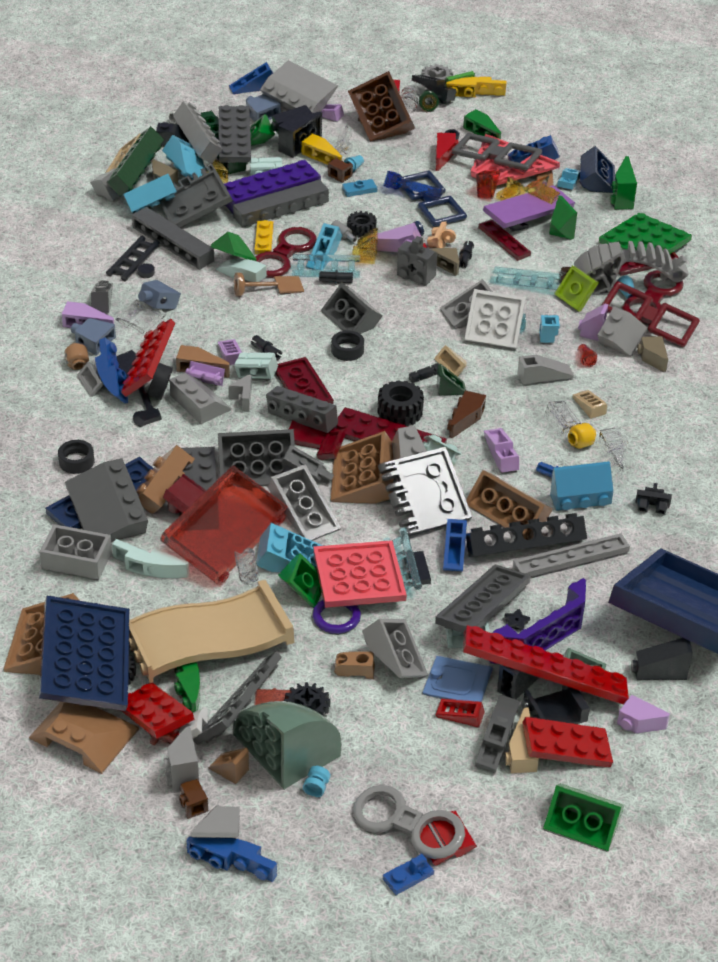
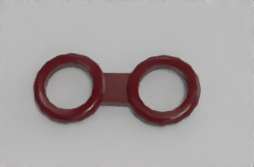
M291 227L282 231L278 236L279 244L273 249V252H264L255 256L256 262L259 263L265 259H277L284 264L280 269L267 270L265 278H274V276H283L288 273L291 268L289 258L295 252H305L314 248L317 236L313 231L304 227ZM292 234H303L309 237L310 240L303 245H292L286 242L285 238Z
M654 270L645 275L643 282L647 289L645 294L653 298L650 306L660 309V302L664 296L678 294L682 291L684 283L682 280L675 282L676 286L673 288H658L651 283V280L661 277V272ZM635 296L630 297L624 301L622 309L635 316L636 313L630 309V306L643 303L644 300Z

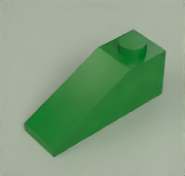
M475 109L464 116V129L477 135L485 136V134L501 139V131L487 114Z

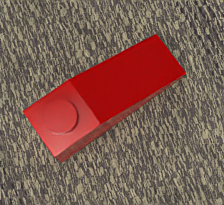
M437 132L436 171H439L454 156L452 149L459 143V140H456V133Z

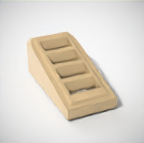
M586 390L572 395L573 399L590 419L607 413L608 405L591 391Z

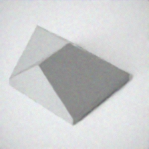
M217 804L193 828L191 837L238 838L240 833V807H224Z

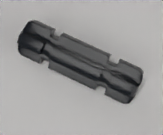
M436 363L431 365V367L427 366L417 370V372L409 373V380L415 383L419 379L423 380L433 376V374L437 375L439 364Z

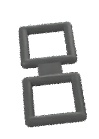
M467 133L452 149V154L480 161L489 158L493 159L495 164L527 171L542 154V150L509 142L506 147L498 146L500 144L498 139ZM469 140L490 144L482 154L461 150ZM511 149L533 154L525 164L503 159Z

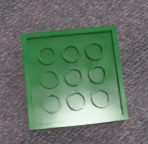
M639 212L601 235L599 243L609 245V243L619 242L622 249L627 250L628 241H632L635 250H637L638 242H643L645 251L648 243H652L654 250L659 245L662 250L666 248L669 254L690 242L692 235Z

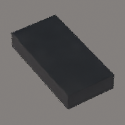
M424 551L404 553V561L411 586L431 584Z

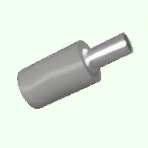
M338 220L332 222L331 225L340 228L342 239H349L353 243L357 241V238L352 235L351 229Z

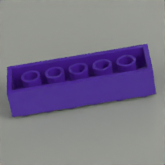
M300 160L296 163L227 182L224 185L233 201L225 206L233 214L234 204L321 180V175L306 160Z

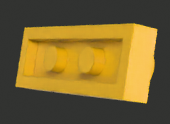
M257 221L256 255L272 252L274 221Z

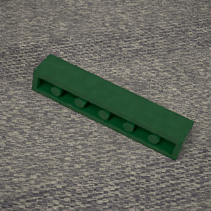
M152 126L140 134L106 182L119 196L134 188L133 185L139 181L138 177L145 172L144 169L150 165V161L156 156L155 153L162 148L161 143L164 139Z

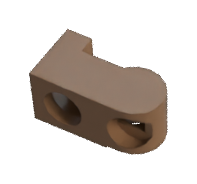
M342 652L336 655L334 669L336 675L346 677L365 676L367 679H374L375 661L373 652Z

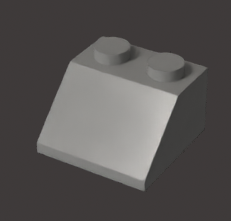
M614 306L597 336L601 345L631 357L641 341V337L645 334L647 327L631 313Z
M186 727L167 748L168 758H164L167 786L171 785L173 793L181 792L179 787L184 782L195 779L199 781L198 759L190 727Z

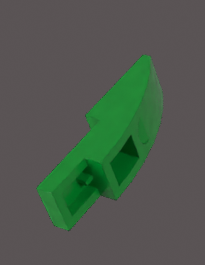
M197 662L174 668L176 673L174 688L176 694L182 696V704L194 713L198 711L200 703V674Z

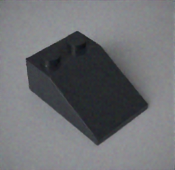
M319 111L290 118L278 125V151L294 158L302 152L303 140L311 134L322 137V112Z

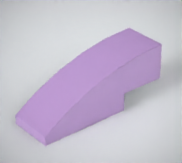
M502 428L484 430L487 445L501 473L519 470V455L513 449V441Z

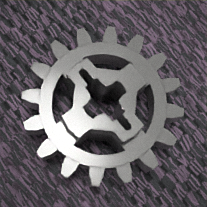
M438 64L434 66L429 65V67L425 66V69H422L421 72L422 75L445 80L444 86L446 84V77L453 76L452 69Z

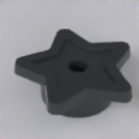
M517 609L514 613L504 614V617L508 620L507 624L513 629L523 630L525 623L531 620L529 616L523 615L520 609Z

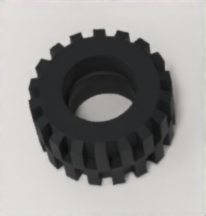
M396 380V382L391 381L389 384H384L378 392L377 413L379 418L409 426L410 423L412 425L415 424L423 415V391L420 390L419 386H415L414 383H409L408 381Z

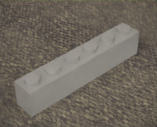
M183 101L173 117L198 156L212 164L222 150L219 144L220 141L214 137L215 134L210 131V126L205 123L206 120L196 110L197 107L191 102L186 103Z

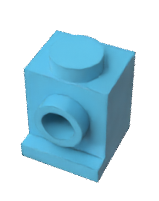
M541 315L539 328L540 343H554L555 336H558L560 329L558 315Z

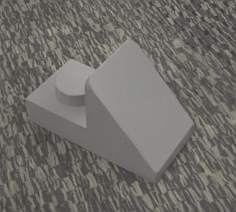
M247 375L228 387L229 399H239L242 411L246 412L250 411L252 375Z

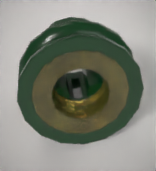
M425 91L419 97V105L425 111H433L439 104L438 96L432 91Z

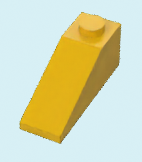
M311 134L302 141V155L327 165L336 158L342 161V155L325 138Z

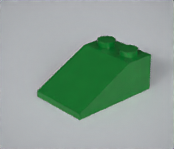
M625 156L615 174V180L612 181L613 194L610 195V204H613L614 210L634 209L637 181L629 156Z

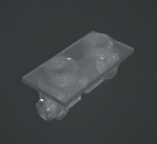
M246 548L241 554L235 551L239 580L244 585L255 588V582L260 577L255 563L254 550Z

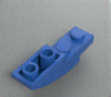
M104 337L99 340L101 355L95 357L98 374L105 387L126 404L128 403V396L125 397L121 391L127 376L125 371L119 368L116 357V345Z
M190 836L186 840L187 853L196 860L202 859L216 869L222 868L228 871L233 864L238 870L251 872L260 880L273 882L277 877V862L261 856V846L230 837Z

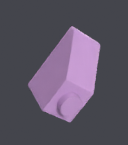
M603 304L586 313L584 319L580 320L578 330H581L580 337L599 341L597 334L606 321L608 304Z
M631 695L619 711L617 724L623 729L634 733L664 730L668 726L670 713Z

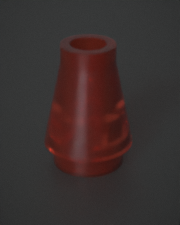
M586 344L579 345L578 352L581 363L587 367L595 365L597 362L596 352Z

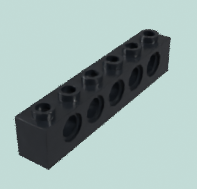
M577 513L565 514V519L552 516L546 517L547 521L540 522L539 519L528 520V524L521 525L520 521L512 522L506 528H502L501 524L492 525L490 530L483 531L482 527L472 528L471 533H466L469 557L585 540L587 539L584 516L577 517ZM563 523L567 526V532L565 534H563L560 530V527ZM544 526L548 529V535L546 537L543 536L541 532ZM524 529H527L530 533L527 540L522 535ZM505 532H508L511 536V540L508 543L503 538ZM486 535L492 538V543L489 546L484 542Z

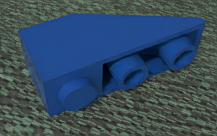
M551 135L526 145L541 149V155L550 159L560 158L558 148ZM513 150L508 153L509 161L518 163L532 155V153Z

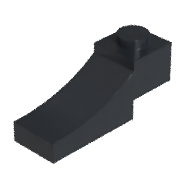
M422 74L412 75L411 81L417 82L434 92L438 96L440 103L448 104L449 101H455L456 89L444 86L445 80Z

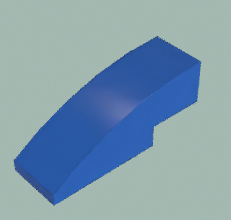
M447 519L443 570L463 572L467 520Z

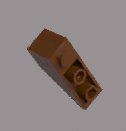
M465 390L463 396L458 399V408L453 410L452 420L450 419L448 422L449 438H454L481 419L485 410L486 395Z

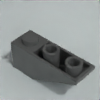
M101 280L95 284L91 291V307L103 313H109L113 283Z

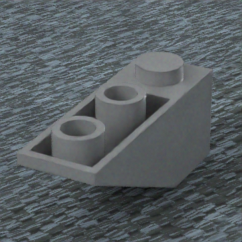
M540 355L519 357L517 374L522 385L574 378L569 364Z

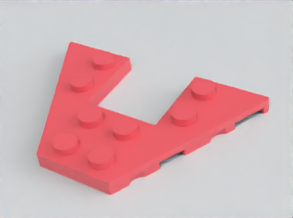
M485 134V137H490V138L498 139V138L493 137V136H491V135ZM498 139L500 141V144L498 146L506 147V145L509 143L504 140ZM482 143L478 154H482L490 144ZM540 155L531 167L524 171L495 164L493 159L486 158L484 161H474L471 176L497 186L560 168V162ZM529 156L528 158H526V159H525L524 161H522L521 163H522V164H525V163L527 162V160H528L531 156Z

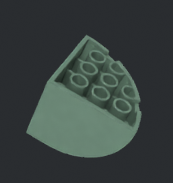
M271 701L257 704L238 714L239 717L233 723L232 734L248 749L251 755L283 789L308 776L312 766L323 767L341 756L342 743L338 729L320 713L304 705L286 701Z

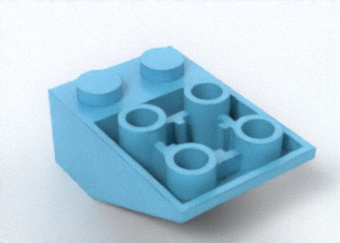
M172 135L162 150L166 154V158L174 162L173 166L181 170L183 176L192 177L193 180L192 173L194 172L198 177L202 176L200 169H205L203 159L198 156L191 144Z
M270 523L260 536L256 565L270 572H281L297 554L301 553L316 568L313 547L323 545Z

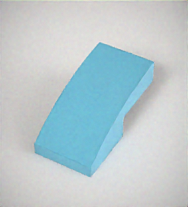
M565 168L562 172V177L558 180L557 187L573 190L579 179L580 170Z

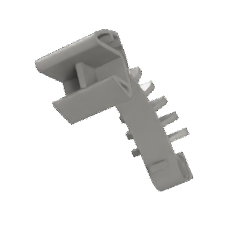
M628 241L627 250H623L619 242L609 243V245L599 244L598 246L591 247L589 251H585L574 262L575 267L598 282L593 295L609 294L614 286L619 270L625 262L642 263L661 272L662 281L669 278L674 282H680L689 275L684 264L687 262L685 256L681 255L679 258L675 257L672 260L666 248L662 250L661 246L657 245L654 250L652 243H648L646 251L643 242H638L637 250H635L632 241Z

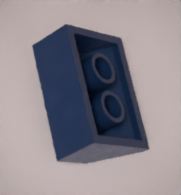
M594 146L581 155L580 184L590 192L613 193L612 181L615 180V165Z

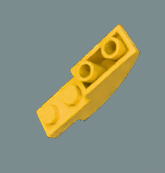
M492 77L460 78L449 81L446 84L447 87L456 89L455 96L476 97V94L505 96L506 81L492 80Z

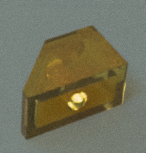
M378 228L372 229L359 238L357 245L353 246L352 256H355V262L375 264Z

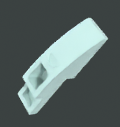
M118 539L112 543L113 557L124 561L125 569L158 578H188L190 575L188 561L168 554L165 551L154 548L149 553Z

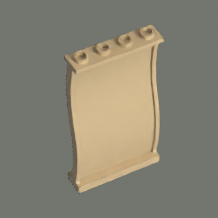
M266 580L258 581L257 587L227 599L168 606L144 613L131 620L129 619V648L134 650L136 663L140 662L141 673L143 676L146 675L149 683L154 682L153 678L188 663L240 657L271 648L282 642H285L286 645L294 643V627Z

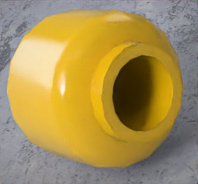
M581 423L570 428L568 441L575 448H585L593 445L595 442L596 431L589 423Z

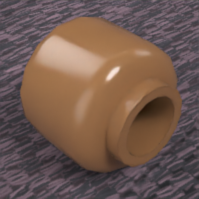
M72 343L64 351L69 368L79 370L89 362L88 351L83 344Z

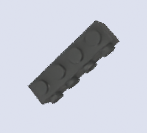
M276 386L266 394L268 413L291 421L294 420L302 425L326 433L338 424L337 407L327 401H322L281 386Z

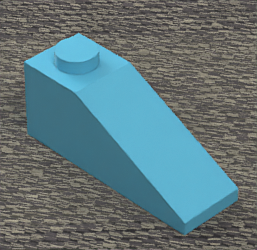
M323 223L307 263V268L323 271L337 251L342 234L339 227Z

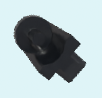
M653 483V488L637 489L635 499L637 510L648 512L649 505H656L655 513L666 515L667 509L671 504L672 494L664 493V489H657L658 483Z

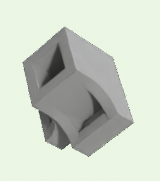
M115 169L100 174L90 182L95 193L98 196H104L108 201H113L119 197L106 183Z

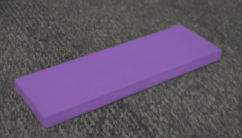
M553 185L485 205L483 211L501 227L507 228L552 214L560 195L572 207H574L575 202Z

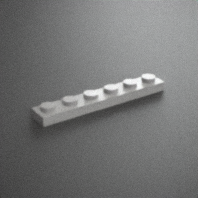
M622 533L516 559L513 560V567L515 571L531 575L530 577L626 553L629 552L630 545Z

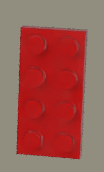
M154 683L145 684L140 689L128 693L126 711H121L156 739L195 720L192 711Z
M525 717L522 722L529 757L599 767H611L613 764L606 728Z

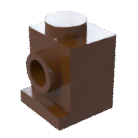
M336 158L328 163V176L343 183L353 176V164H347Z
M198 779L182 783L179 787L181 791L179 801L181 806L185 808L187 819L209 812L208 798Z

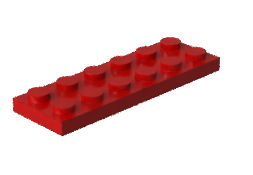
M171 318L166 322L162 321L154 331L149 330L144 335L145 339L140 344L141 348L136 353L137 357L131 364L132 368L127 373V379L123 382L124 386L121 393L125 397L153 378L176 324Z

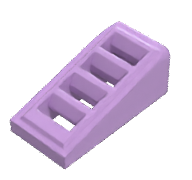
M326 104L322 110V117L332 121H339L344 116L341 104Z
M236 340L219 341L218 347L223 360L229 362L230 365H235L239 354L242 353Z

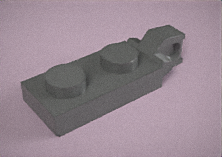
M290 445L281 461L293 469L306 464L316 482L329 484L334 474L326 470L323 466L324 463L293 445Z

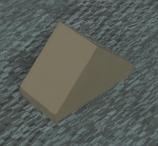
M457 248L431 249L437 252V266L457 276L459 273Z

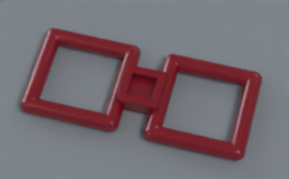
M619 281L614 284L602 305L608 304L607 313L610 314L613 309L609 305L620 289L644 300L634 317L639 321L649 324L648 332L656 336H662L663 339L680 347L686 346L700 322L699 318L667 303H663L660 309L650 306L653 300L652 296ZM666 311L691 322L682 339L656 328Z

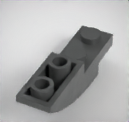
M501 694L499 695L475 767L496 773L520 701Z

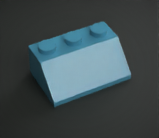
M166 174L125 193L124 196L132 213H135L150 205L155 207L163 199L168 201L174 198V194L177 191L169 174Z

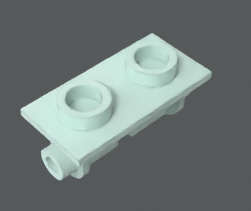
M432 434L431 436L424 437L427 442H423L426 451L446 447L453 465L457 461L455 456L462 454L457 451L458 448L449 443L446 445L436 435Z

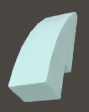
M248 259L227 260L216 268L217 271L234 278L236 272L242 273L245 281L248 280L250 282H260L267 276L266 265Z

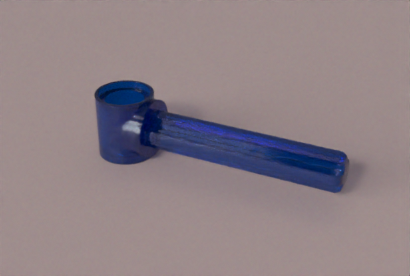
M387 171L383 184L384 187L394 190L404 188L440 198L443 194L441 188L404 179L401 174Z

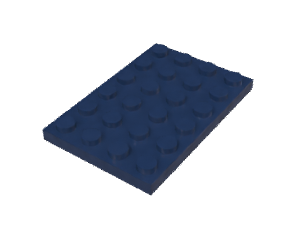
M47 595L44 608L39 698L126 711L128 706L130 609Z

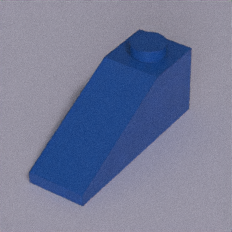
M265 62L230 84L229 87L233 94L261 91V87L274 72L269 64Z

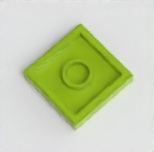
M572 265L554 295L580 312L597 287L598 282Z

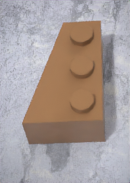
M178 445L173 447L164 456H158L152 464L155 467L144 477L146 479L145 483H142L136 490L143 508L152 514L159 510L166 501L163 498L165 490L170 488L178 478L182 477V474H185L183 472L184 468L192 464L195 458Z

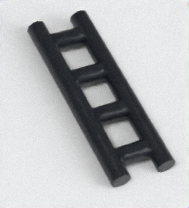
M141 235L106 271V274L110 277L114 273L122 275L121 279L126 281L156 250L160 242L158 240H155L153 243L145 241L146 238ZM139 247L147 248L144 252L137 250ZM131 255L139 257L136 261L128 259ZM122 264L130 266L127 270L120 268Z

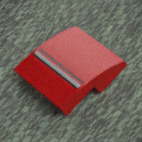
M455 810V811H450V812H452L453 814H455L456 816L459 817V815H458V813L456 812V810ZM433 821L423 828L420 838L422 843L428 847L442 848L453 840L455 828L447 821ZM465 825V838L462 846L454 854L446 858H430L435 866L454 855L459 858L477 847Z

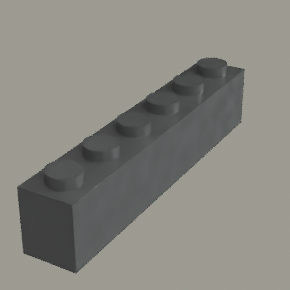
M316 180L234 204L233 216L241 227L256 224L257 221L273 219L329 202V189L321 180Z
M148 207L132 214V226L134 229L153 241L158 240L161 246L199 270L215 261L214 248H211L208 244Z

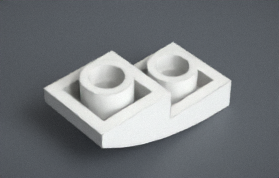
M206 706L193 713L195 720L181 726L179 734L186 727H190L193 738L202 733V727L207 724L208 709Z

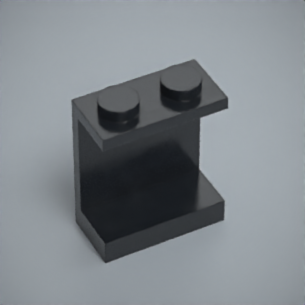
M562 685V691L535 699L529 690H525L524 698L521 702L523 709L529 708L530 717L573 724L588 721L590 707L579 690Z

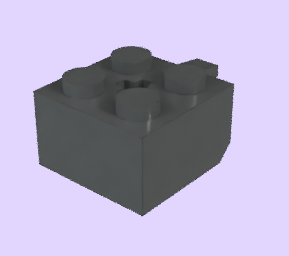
M416 236L412 243L405 241L398 248L397 275L427 286L436 276L437 252L423 247V238Z

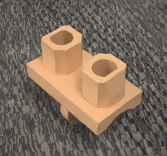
M446 221L441 222L439 227L432 229V236L427 239L429 248H445L447 243L455 241L456 234L453 230L446 229Z

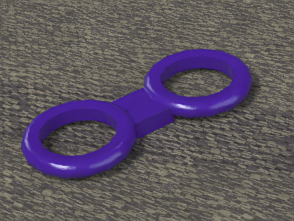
M321 600L313 608L312 618L315 625L322 631L330 634H342L356 628L360 622L361 612L358 605L344 606L352 612V618L344 624H330L321 617V612L325 609L324 600Z

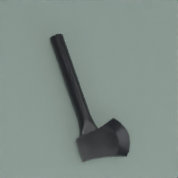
M145 385L141 386L138 390L146 410L136 411L133 415V421L139 427L162 420L159 409H155L151 404Z

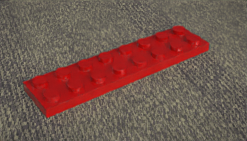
M467 625L465 628L464 653L623 705L629 699L627 677H624L621 673H612L600 666L584 664L581 660H572L560 653L545 651L539 646H529L517 639H505L499 633H490L477 626L471 627Z

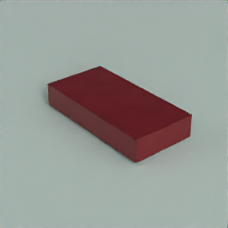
M333 430L325 434L317 453L319 460L336 459L346 435L344 430Z

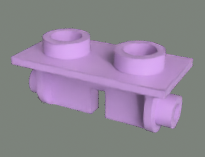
M190 361V367L186 369L187 374L205 383L223 385L225 369Z

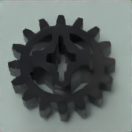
M305 682V686H301L298 683L296 689L290 687V693H285L284 701L304 705L325 717V714H329L331 699L329 698V693L324 692V687L316 688V683L309 686L308 682Z

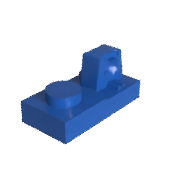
M421 853L410 861L383 874V880L393 893L398 895L434 875V869Z

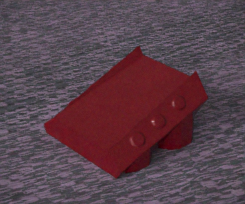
M182 474V477L170 488L166 489L163 496L168 502V510L170 512H182L186 520L194 521L195 523L218 502L216 497L185 474Z

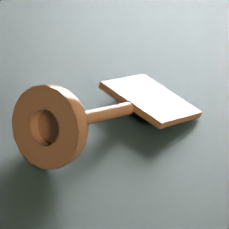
M236 272L234 275V292L236 296L244 294L245 286H277L279 293L304 292V288L299 276H274L275 282H245L242 273Z

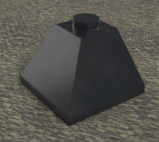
M167 122L157 124L156 132L164 139L161 143L162 147H165L172 135L189 143L179 125Z

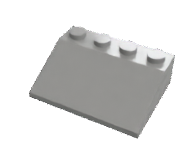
M288 60L268 77L260 90L263 95L281 103V107L287 110L306 105L312 113L322 112L338 88V85Z

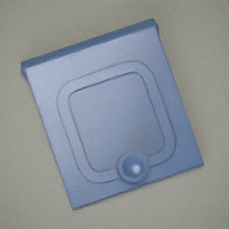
M436 656L422 694L439 699L482 702L493 668L491 666Z

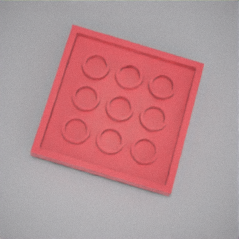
M392 540L313 547L325 608L406 601L407 594Z

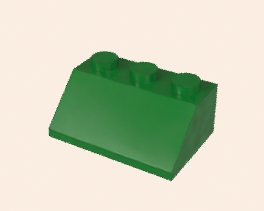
M559 783L555 787L543 829L609 851L625 805Z

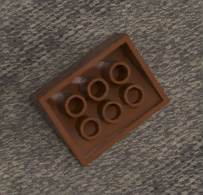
M389 71L348 90L370 142L402 135L415 129Z

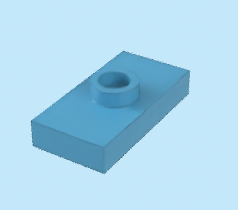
M373 179L342 184V189L347 197L374 193L378 189Z

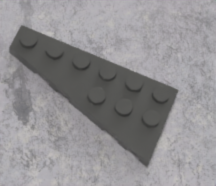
M277 651L263 660L210 718L207 724L202 727V733L193 738L195 744L199 745L204 741L209 743L215 736L219 737L238 717L239 712L251 703V697L266 681V677L278 668L277 663L282 657Z

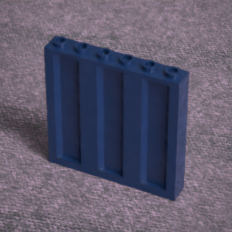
M660 548L613 585L608 603L718 654V573Z

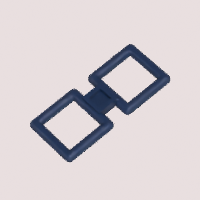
M428 170L397 178L398 184L411 200L421 199L423 201L418 203L417 207L432 226H439L441 222L445 221L446 223H451L467 218V214L452 196H439V194L445 193L446 189L431 171ZM428 177L436 189L414 193L406 182ZM449 203L458 213L435 219L427 207Z

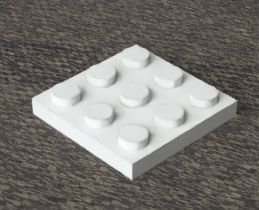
M474 289L464 340L517 349L526 297Z

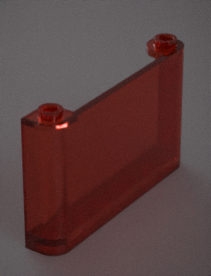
M233 465L162 533L160 541L214 583L218 584L221 582L223 584L230 576L229 572L259 543L260 536L270 523L281 525L287 517L285 513L288 506Z

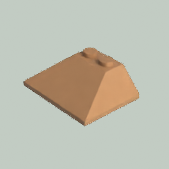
M60 702L29 736V739L45 747H48L52 741H55L82 754L84 766L102 774L137 733L139 727L94 706H81L74 703Z

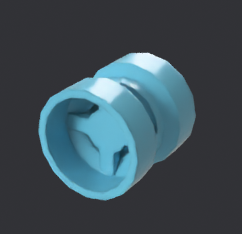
M312 766L308 772V778L303 784L304 792L314 797H322L326 790L325 785L328 784L331 777L329 771L321 766Z

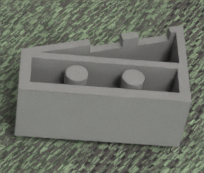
M415 426L398 428L392 440L393 460L427 452Z

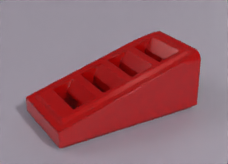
M441 699L436 717L480 728L485 711L482 702ZM447 706L450 707L449 712H445Z

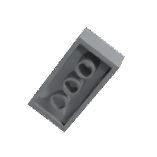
M306 464L271 477L268 489L272 497L302 537L312 541L341 529Z

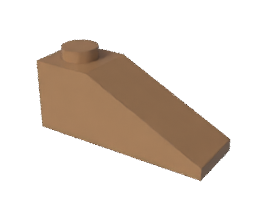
M180 346L176 357V371L186 372V369L190 367V361L223 368L225 369L224 377H230L229 362L199 347Z

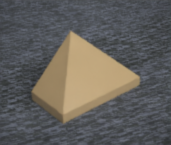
M446 345L434 358L457 377L467 366V362Z

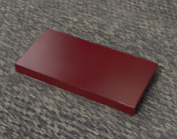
M306 357L278 364L275 373L284 388L334 404V399Z

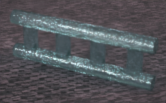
M293 254V261H298L297 270H292V276L319 277L320 271L335 272V270H338V262H348V271L338 272H353V278H360V271H355V262H360V255ZM304 261H314V270H304ZM321 261L331 262V270H321Z
M495 266L494 273H498L497 277L491 276L490 283L557 290L558 283H554V281L561 280V274ZM505 274L515 275L514 278L504 277ZM521 276L531 277V280H523ZM538 278L548 279L547 282L537 281Z
M401 528L399 530L400 536L392 541L394 548L403 544L404 550L396 554L398 562L404 558L407 559L408 564L400 568L401 575L403 576L409 572L411 574V579L404 582L405 590H408L414 586V589L419 590L422 588L408 532L406 528ZM384 538V539H383V541H390V540H391L390 538Z

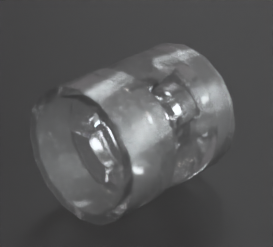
M412 85L404 87L400 95L408 113H412L417 109L421 95L419 89Z

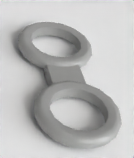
M378 785L364 790L356 798L353 806V817L364 830L380 833L396 828L411 835V842L416 851L428 858H446L454 854L462 846L465 838L464 825L458 816L445 810H434L423 815L422 812L406 806V801L401 792L391 786ZM379 795L389 796L394 799L397 808L389 819L383 822H372L363 816V807L369 799ZM438 820L447 821L455 828V836L448 845L442 848H431L422 843L420 835L427 824Z

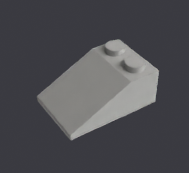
M483 279L440 307L455 329L467 326L474 289L493 292Z
M378 619L362 630L369 650L399 678L428 676L406 619Z

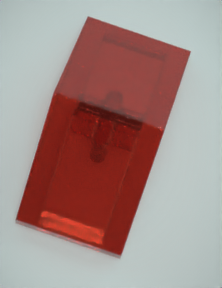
M484 170L476 174L478 198L493 199L501 173L500 170Z

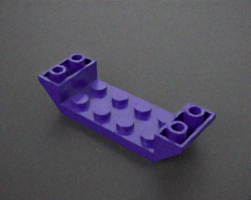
M582 578L570 584L567 590L565 606L554 610L550 615L538 620L529 628L523 629L519 634L508 624L500 629H495L492 633H499L505 639H517L526 645L539 646L545 651L582 628L586 602V579Z

